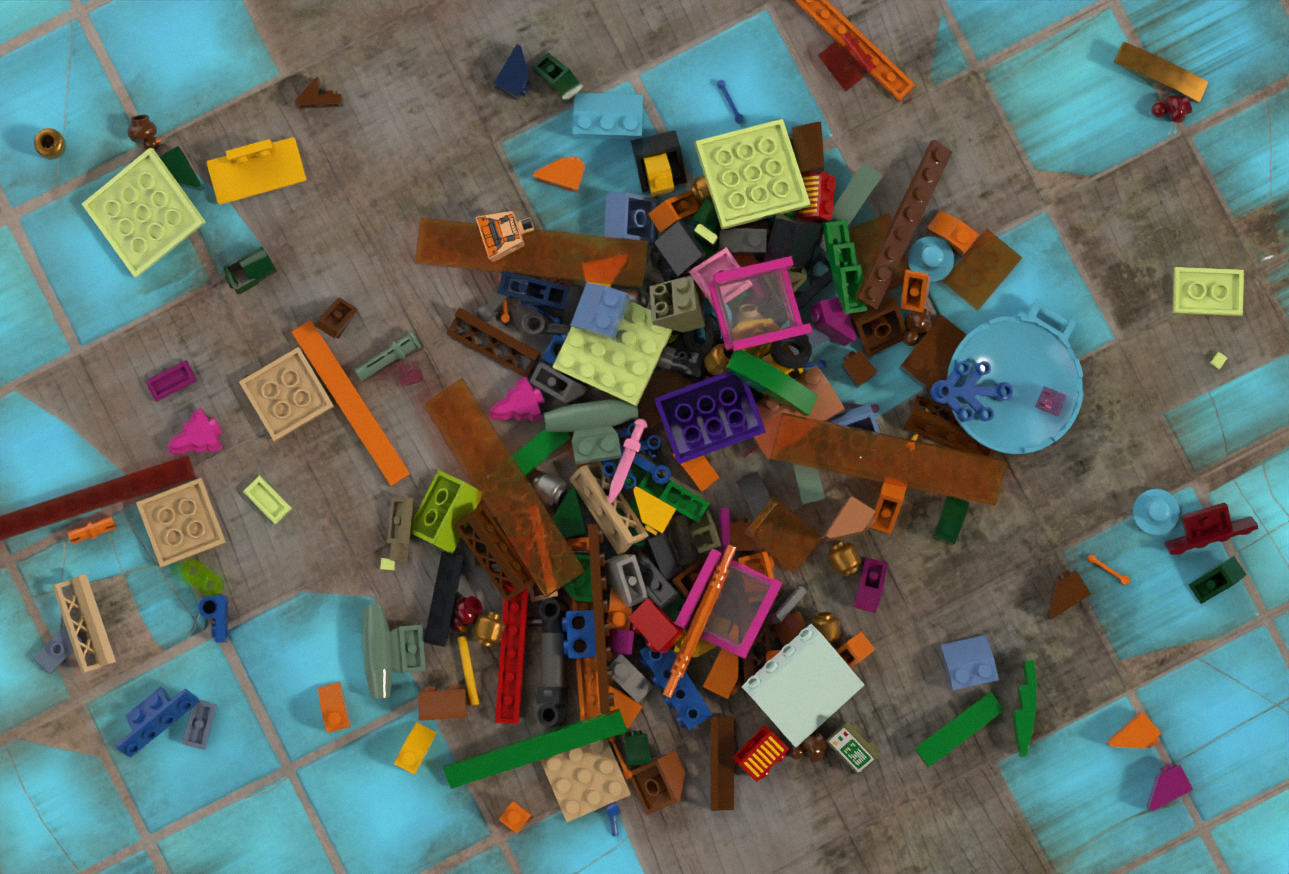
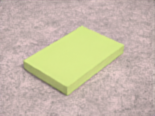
M1174 267L1173 314L1243 316L1244 270Z

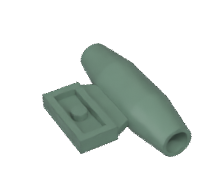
M607 399L572 404L543 413L546 432H574L571 442L575 464L621 458L618 433L614 430L613 426L638 419V409L636 406L623 400Z
M383 604L364 606L362 642L365 674L371 698H390L393 670L401 673L426 671L422 625L399 626L390 632Z

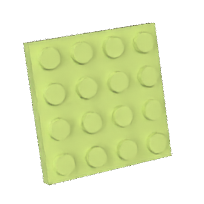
M783 119L695 142L696 151L722 230L810 206L806 188Z
M153 148L146 150L82 203L134 278L142 275L206 223Z
M629 301L615 341L571 327L552 368L637 407L673 330L653 325L651 310Z

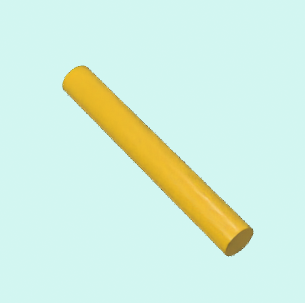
M466 636L458 637L470 706L479 705Z

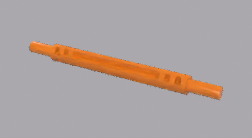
M731 545L727 546L719 566L716 565L670 670L672 674L662 694L664 696L672 697L680 677L683 678L729 573L728 567L737 549Z

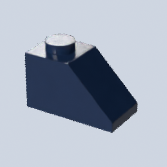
M516 44L496 78L494 86L519 101L521 96L525 97L531 85L529 84L530 78L522 48L519 44Z

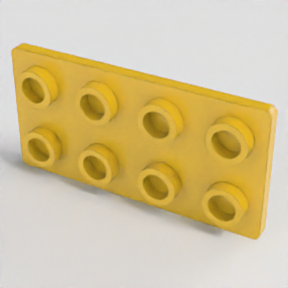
M294 137L273 143L271 139L225 151L226 156L207 161L219 205L302 183L307 180Z

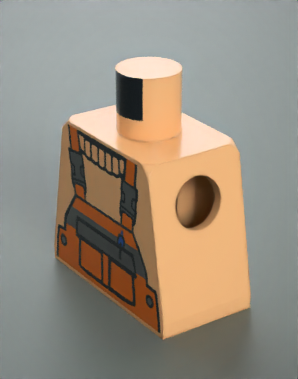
M513 211L476 217L487 255L491 262H495L523 247L525 243L522 234L534 231L530 217L517 221Z

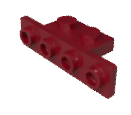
M1224 502L1181 515L1185 536L1166 541L1164 546L1170 555H1181L1187 550L1204 548L1210 543L1224 542L1229 540L1230 537L1237 535H1247L1259 528L1252 516L1231 522L1228 505Z

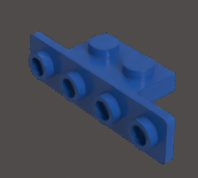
M162 687L158 688L125 715L132 732L116 744L117 750L128 757H132L199 703V698L189 690L184 689L170 700L166 690Z

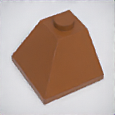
M676 751L631 771L632 778L630 780L647 815L680 801L685 771Z

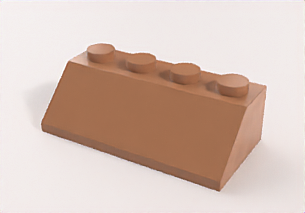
M817 365L795 378L796 381L818 395L808 416H803L788 404H780L769 395L756 403L766 433L752 437V439L767 460L845 411L829 381Z
M851 496L844 503L821 541L827 543L866 533L876 520L873 517L875 510Z

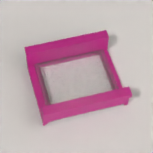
M791 256L713 274L714 279L708 283L726 351L730 349L734 351L812 333L810 323L802 324L787 269L794 265Z
M715 549L711 550L675 622L676 625L688 631L716 565L719 566L723 554ZM731 560L728 567L729 573L700 638L746 659L783 582L776 579L773 580L743 564Z

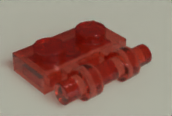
M849 31L841 36L846 42L844 47H841L835 41L818 55L845 92L864 78L860 72L862 67H865L869 73L876 68L871 61L872 57L869 53L866 54L859 46V40L856 37L853 38ZM851 50L859 59L855 64L847 55Z

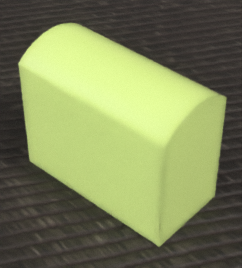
M1217 352L1210 364L1219 370L1227 360V357Z
M381 558L380 569L395 570V561Z

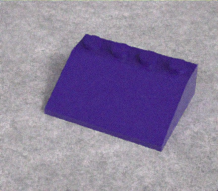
M732 372L714 376L654 399L678 465L766 433L749 385Z

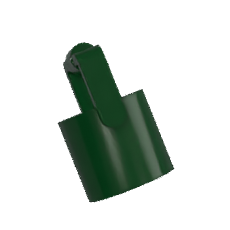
M263 246L224 266L225 279L229 287L234 289L237 294L244 293L259 284L260 281L277 272ZM242 266L249 280L238 286V282L231 271Z

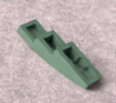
M863 163L834 205L832 222L847 220L849 226L883 175L866 163ZM822 225L816 246L827 252Z
M808 434L788 447L802 505L825 500L810 435Z

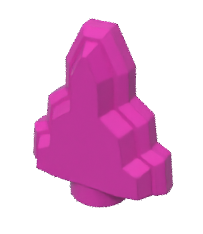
M526 376L516 382V387L509 390L506 398L497 402L489 411L492 420L505 421L515 418L518 421H524L529 419L533 423L544 419L540 406L544 405L545 402L539 387L532 388Z
M200 408L191 414V420L184 424L183 431L173 437L167 448L170 454H185L191 450L197 453L208 450L210 453L223 449L218 437L223 432L216 418L212 417L209 419L204 410Z

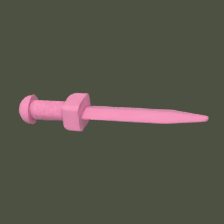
M637 419L634 422L636 425L631 438L626 439L624 442L625 450L610 487L608 499L610 504L621 491L636 452L640 451L641 444L639 440L644 428H647V423L643 419Z

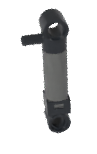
M665 346L656 367L681 374L695 382L703 381L707 372L704 362L706 356L696 352L688 353L669 346Z
M555 598L543 600L539 606L541 617H527L526 626H542L541 687H537V703L545 704L538 709L537 719L540 724L546 727H558L567 720V710L561 705L568 704V687H564L565 655L563 641H565V631L563 632L562 618L566 617L569 606L564 600ZM553 605H555L557 608V612L554 616L551 611ZM551 710L555 712L553 720L550 719Z

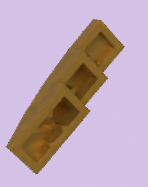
M1122 42L1114 60L1115 64L1147 82L1156 83L1172 93L1187 96L1189 100L1195 103H1200L1208 85V81L1188 70L1127 42Z

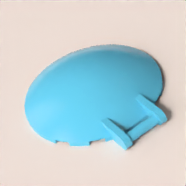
M1036 299L1026 316L998 317L979 325L965 336L951 358L947 378L954 371V367L958 362H968L971 369L968 374L960 376L953 387H961L975 370V365L978 362L987 361L991 365V371L989 374L983 375L974 387H994L998 383L1007 382L1013 388L1012 397L1002 402L995 400L993 396H974L984 407L993 409L994 417L990 421H981L978 414L973 410V419L962 422L953 411L957 421L967 434L989 449L1007 454H1026L1051 445L1069 430L1080 411L1084 394L1082 368L1079 359L1076 358L1070 343L1067 341L1076 326V321L1071 318L1069 320L1043 305L1041 300ZM1040 313L1062 326V332L1038 319L1036 315ZM961 365L960 369L962 372H964L965 368L963 365ZM981 365V370L984 372L985 367ZM954 397L963 408H971L962 397ZM964 411L963 415L965 418H967L968 414L966 411ZM984 411V416L986 418H988L987 411Z

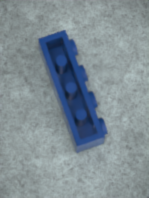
M646 646L640 650L642 655L638 658L645 669L650 667L654 673L651 679L658 689L662 687L665 690L672 674L670 670L676 655L671 648L666 653L654 652ZM686 671L683 678L680 677L672 697L663 696L669 708L675 707L679 715L675 717L682 729L687 726L688 730L713 716Z

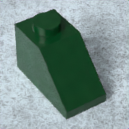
M549 52L531 67L554 93L565 102L573 98L583 88L571 70Z
M179 146L159 156L180 186L198 191L204 189Z
M706 200L693 217L692 225L697 227L698 224H702L718 237L719 231L722 230L714 205L709 200Z
M575 488L569 490L553 517L554 523H550L553 537L558 536L559 541L586 534Z
M948 494L931 537L949 545H954L964 523L969 502Z
M1232 556L1188 585L1202 604L1232 587L1247 574L1235 556Z
M642 730L628 732L629 737H624L628 766L651 762L647 734H642Z

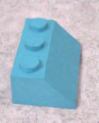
M577 93L574 96L573 139L635 140L642 138L643 95Z

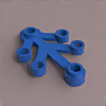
M966 361L956 363L954 371L945 381L940 380L933 384L931 388L933 400L940 404L947 403L962 422L973 419V410L983 422L990 421L994 417L993 409L984 407L974 396H993L995 400L1002 402L1009 400L1013 394V388L1007 382L998 383L994 387H974L983 375L990 373L991 365L987 361L978 362L975 365V370L961 387L953 386L960 376L970 372V364ZM961 365H963L965 368L964 372H962L960 369ZM981 365L985 367L984 372L981 370ZM942 388L945 391V396L941 393ZM954 397H962L971 408H963ZM964 411H966L968 414L967 418H965L963 415ZM984 411H987L988 418L984 416Z
M632 423L627 428L615 430L618 433V438L631 437L630 428L636 424ZM652 435L648 440L639 441L641 444L640 451L647 449L657 450L661 445L660 438ZM651 439H657L658 445L653 447L649 442ZM620 444L622 457L625 447L622 444ZM635 454L632 462L652 474L655 483L663 485L670 480L671 472L668 467L664 465L656 466L640 455ZM611 459L603 460L604 475L607 477L614 476L617 470L616 465L612 463ZM607 466H613L614 472L608 474L605 469ZM631 466L626 479L632 478L634 484L627 486L624 482L623 486L626 489H633L636 486V478L632 475ZM660 470L666 473V476L662 479L657 476V472Z

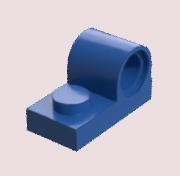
M207 596L202 598L198 604L199 613L205 618L216 619V624H212V638H215L217 643H228V596ZM209 601H213L216 604V610L212 614H208L205 611V605Z

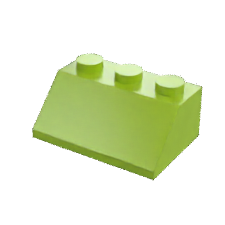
M438 470L411 522V534L453 554L461 539L460 534L453 525L477 508L484 492ZM468 521L463 524L465 529L469 524Z

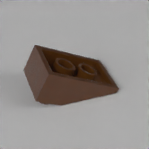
M941 315L933 324L932 329L925 334L898 369L931 394V388L935 382L947 379L951 358L967 334Z

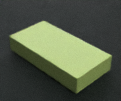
M698 224L694 229L693 235L713 249L717 243V235L702 224Z
M260 475L243 491L275 525L292 510Z

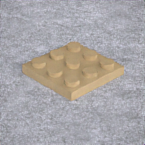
M300 347L239 381L274 442L334 407Z
M203 478L136 502L160 568L227 543Z
M607 739L540 760L566 822L631 795Z

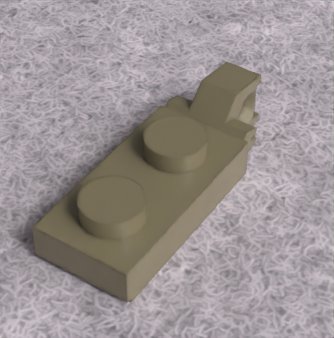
M391 498L387 543H390L391 561H407L413 498Z

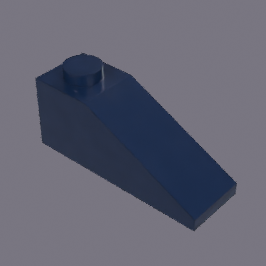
M503 271L497 293L542 308L564 313L570 287Z

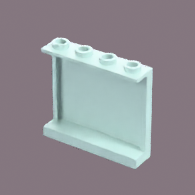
M810 624L789 644L785 645L775 657L766 662L764 667L754 676H751L742 688L796 748L858 692L864 684L825 637Z

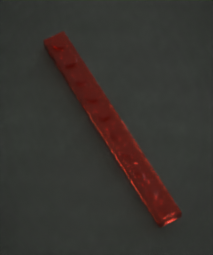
M183 456L0 516V541L194 479L196 475L190 456Z

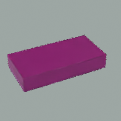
M186 360L145 382L155 402H158L197 382V379Z
M729 508L720 509V552L723 555L727 546L730 545Z

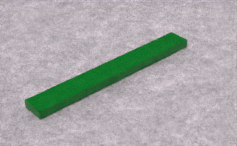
M619 708L444 765L443 770L450 789L625 733L627 732V727Z

